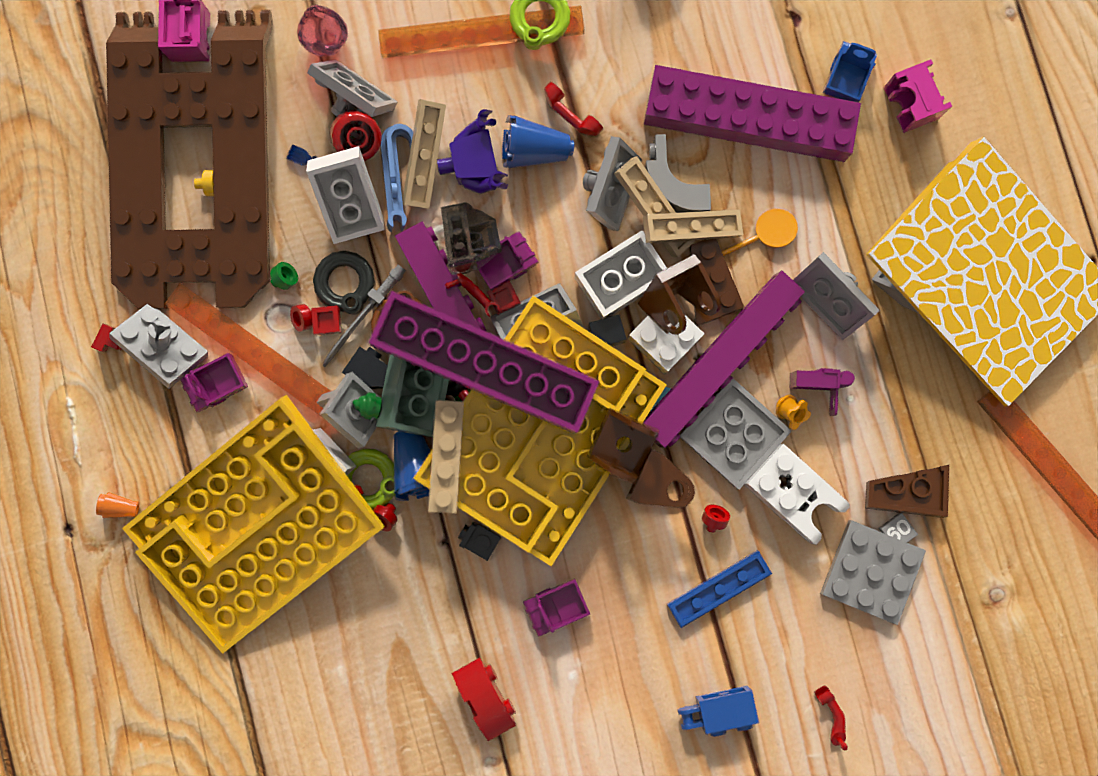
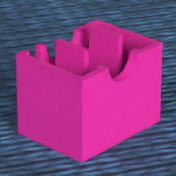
M159 0L158 48L171 62H210V56L207 51H210L207 40V28L210 27V11L202 0Z
M931 59L895 73L883 87L889 102H897L902 106L903 111L896 117L903 133L939 120L952 107L951 102L943 104L945 98L938 91L933 79V72L929 73L928 67L933 65Z

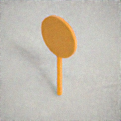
M768 210L757 220L756 236L721 252L725 256L757 240L772 248L787 246L797 235V221L786 210Z

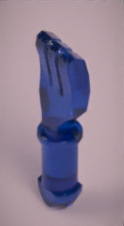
M292 144L285 159L300 165H307L309 160L318 157H311L306 150Z

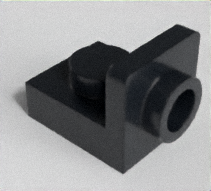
M472 522L470 526L465 524L458 536L462 540L459 545L460 547L466 548L486 561L489 560L501 539L500 536L476 522Z

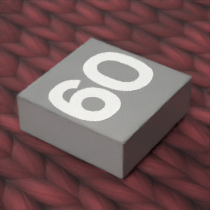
M898 513L879 527L882 533L904 542H909L918 535L902 513Z

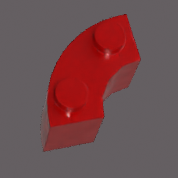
M479 657L452 673L464 703L466 702L470 706L473 719L487 741L517 726L513 718L516 710L510 699L505 700L495 683L498 677L491 664L486 666Z

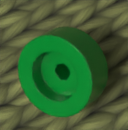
M280 262L271 269V284L276 288L288 290L298 282L297 271L287 262Z

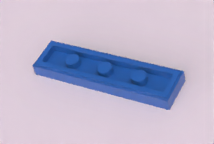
M756 550L667 603V606L680 628L772 575V572L760 552Z

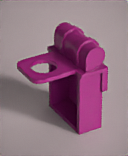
M520 231L509 237L505 236V239L472 258L473 263L491 291L509 280H516L527 273V269L539 263L535 257L536 254L532 252L526 238L522 236Z
M230 353L195 370H191L190 374H186L180 379L184 391L187 392L191 400L190 404L196 412H201L208 407H214L226 401V398L248 387L233 355Z
M839 369L796 370L790 373L789 389L830 391L829 415L836 416L838 412V389L852 385L855 376L850 371L841 372Z
M575 578L554 588L545 589L536 593L534 597L523 601L526 608L525 612L526 614L528 613L532 622V628L538 637L549 632L553 633L554 630L590 615V611Z

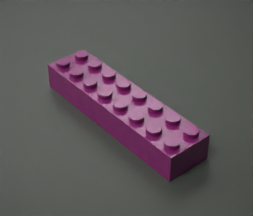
M655 65L643 125L845 162L853 153L861 103Z
M391 291L368 342L373 348L571 433H578L599 383L596 379Z

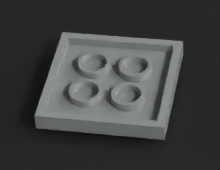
M732 379L725 388L718 392L713 402L698 414L695 422L680 434V438L739 490L792 431L735 379Z
M848 520L820 594L898 625L926 550L855 521Z

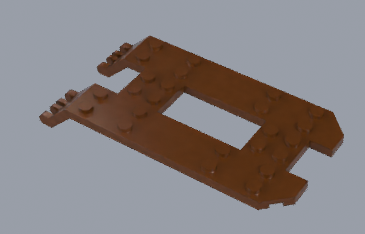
M219 10L218 24L211 38V72L163 73L162 51L158 48V27L153 26V13L144 12L143 25L142 13L134 12V25L132 28H128L129 17L126 12L116 13V25L106 42L111 283L138 309H141L146 304L152 308L167 309V283L215 282L217 308H245L252 301V298L270 282L266 46L272 31L271 10H262L260 12V26H254L255 13L253 10H246L245 26L242 10H236L235 26H229V12L227 10ZM212 127L214 229L166 230L164 128Z

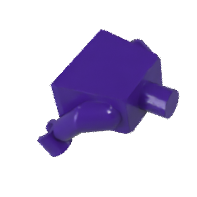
M482 109L478 113L477 119L466 126L454 138L453 142L449 144L452 157L437 160L440 175L455 172L458 185H462L465 189L479 194L497 188L502 190L508 188V184L501 182V179L508 175L497 171L489 129H485L486 126L492 127L496 125V119H489L487 121L488 115L493 112L487 109Z

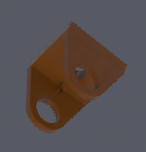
M695 254L657 273L638 302V305L647 315L674 335L684 332L687 325L685 315L674 295H681L708 316L718 313L721 308L719 295L701 261ZM702 291L710 295L713 301L712 309L704 304L701 296ZM668 310L672 311L678 318V328L670 323L667 315Z
M609 407L587 457L609 473L625 481L635 483L660 430ZM621 437H628L630 440L629 447L625 450L617 449V441Z
M651 449L626 499L639 504L681 508L691 503L695 495V487L692 481L662 453ZM673 481L680 483L683 488V494L677 501L671 500L668 496V486Z

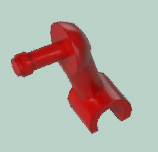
M456 273L458 279L445 284L446 288L450 289L461 283L462 287L485 308V313L488 317H490L488 308L491 305H495L500 313V306L496 302H491L479 287L464 274Z
M824 685L815 690L814 694L822 706L827 704L832 712L834 721L830 737L831 743L835 746L840 745L841 749L846 751L848 745L845 743V714L836 702L835 696Z

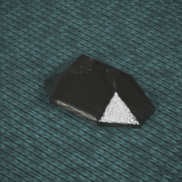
M467 202L441 207L447 261L452 275L459 273L467 274L471 271L479 270L502 252L495 218L472 208V205Z

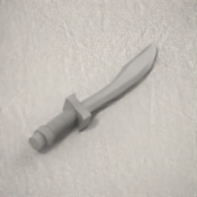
M398 264L390 271V275L377 291L374 288L370 290L367 294L370 303L331 349L323 363V367L328 365L370 310L374 306L378 307L394 285L402 279V275L406 272L403 267Z

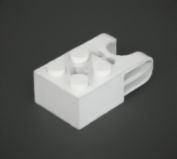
M780 444L744 484L806 541L815 545L821 540L822 534L812 522L811 516L814 508L820 504L827 505L835 512H846L850 508L849 503L784 444ZM780 476H781V477H786V479H787V481H786V482H787L786 487H781V488H780V486H779V485L781 484V481L779 480V477H780Z

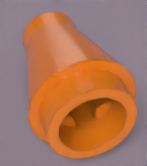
M110 492L100 494L96 505V515H101L103 518L136 517L139 512L140 503L139 501H133Z

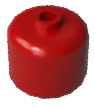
M346 110L335 118L330 128L331 143L337 152L359 146L364 161H367L374 157L380 149L382 141L381 129L377 122L366 113L359 112L358 110Z

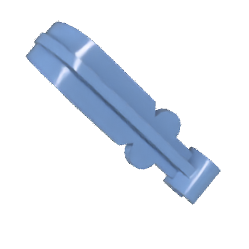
M395 124L387 128L382 134L380 145L388 213L386 226L390 232L393 230V221L400 223L401 231L404 230L407 221L403 211L396 138L398 136L406 138L411 149L413 131L404 124Z

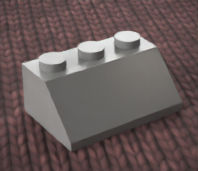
M560 283L534 295L584 328L577 309ZM531 297L499 315L496 313L490 316L501 339H505Z

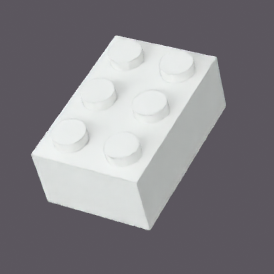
M359 146L308 161L306 172L333 244L384 230V217Z
M640 231L576 271L575 280L600 319H604L614 315L642 297L654 276L667 269L652 244L646 243L644 232Z

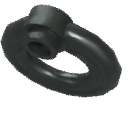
M345 250L333 252L323 258L316 267L313 277L314 291L321 303L326 306L338 305L341 312L346 311L351 315L362 311L364 304L369 298L367 294L374 287L375 283L373 269L368 261L358 253ZM340 266H348L357 272L359 285L354 293L339 296L332 292L328 280L334 269ZM355 299V305L348 307V300Z

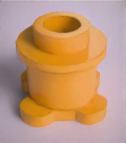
M786 395L780 398L776 404L775 411L777 417L788 420L790 422L789 427L793 430H796L802 422L807 421L811 416V412L807 408L808 402L805 400L798 402L793 395Z

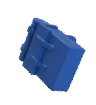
M843 41L830 68L831 72L823 93L837 99L859 103L871 71L876 65L874 63L877 57L876 51L857 43Z

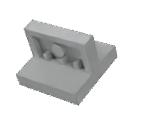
M353 372L345 375L336 390L322 394L316 403L323 408L320 415L357 448H362L376 429L377 418L365 419L355 409L352 402L362 395L375 392Z

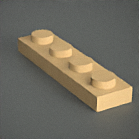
M423 99L418 100L402 200L404 205L430 208L446 110L445 104Z
M637 156L631 158L614 173L643 216L648 214L676 213ZM695 240L662 243L674 258L680 256Z
M740 210L648 214L643 217L646 243L736 238L744 235Z
M436 400L428 512H457L464 402Z

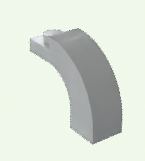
M666 134L655 135L653 143L649 144V159L654 160H646L644 167L676 213L711 211L710 184H686L676 179L670 172L667 164Z

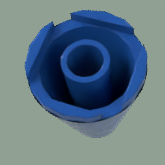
M508 115L506 123H510L509 130H504L502 142V159H507L503 164L504 168L567 161L568 157L573 155L574 141L570 140V135L515 115Z
M396 432L394 434V496L398 501H409V495L417 496V499L430 496V489L413 479L431 452L422 435Z

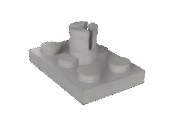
M337 60L313 63L307 72L315 78V82L318 85L330 88L336 92L338 98L331 109V112L336 116L346 110H354L355 107H358L357 110L373 117L394 111L398 101Z
M612 136L604 151V159L598 172L588 170L583 177V187L586 191L592 192L587 202L586 211L609 230L618 231L630 196L614 173L631 158L637 156L641 162L642 159L620 137Z
M824 252L793 279L805 291L801 296L803 300L842 340L879 312V309L858 288V282H855L857 278L849 272H842Z
M148 304L109 333L110 339L168 389L208 357V351L158 308H152Z

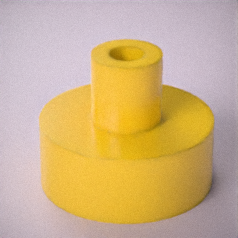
M213 170L203 171L202 178L194 180L195 189H203L206 197H214Z

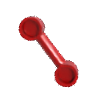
M552 82L546 85L544 92L552 110L557 112L581 134L587 136L599 135L603 130V126L597 119L588 115L582 121L560 102L565 97L563 91Z

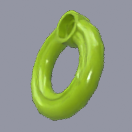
M514 0L510 7L509 20L513 31L524 41V45L530 50H538L542 45L553 43L564 35L570 24L571 11L567 0ZM537 1H544L550 4L555 11L553 24L543 30L536 26L530 27L525 20L527 7ZM535 33L538 37L531 39L529 35Z
M361 449L352 452L348 457L356 464V467L347 477L352 482V475L359 466L365 464L376 466L383 476L380 490L370 496L362 495V497L372 510L377 505L385 506L394 497V490L389 491L386 487L389 481L394 482V462L386 454L376 449Z

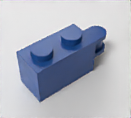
M748 686L695 696L696 705L678 709V714L682 716L683 721L681 724L682 730L702 727L705 734H710V736H721L726 734V730L737 728L738 731L749 730L753 728V724L759 723L753 692ZM699 712L700 719L693 720L692 713Z

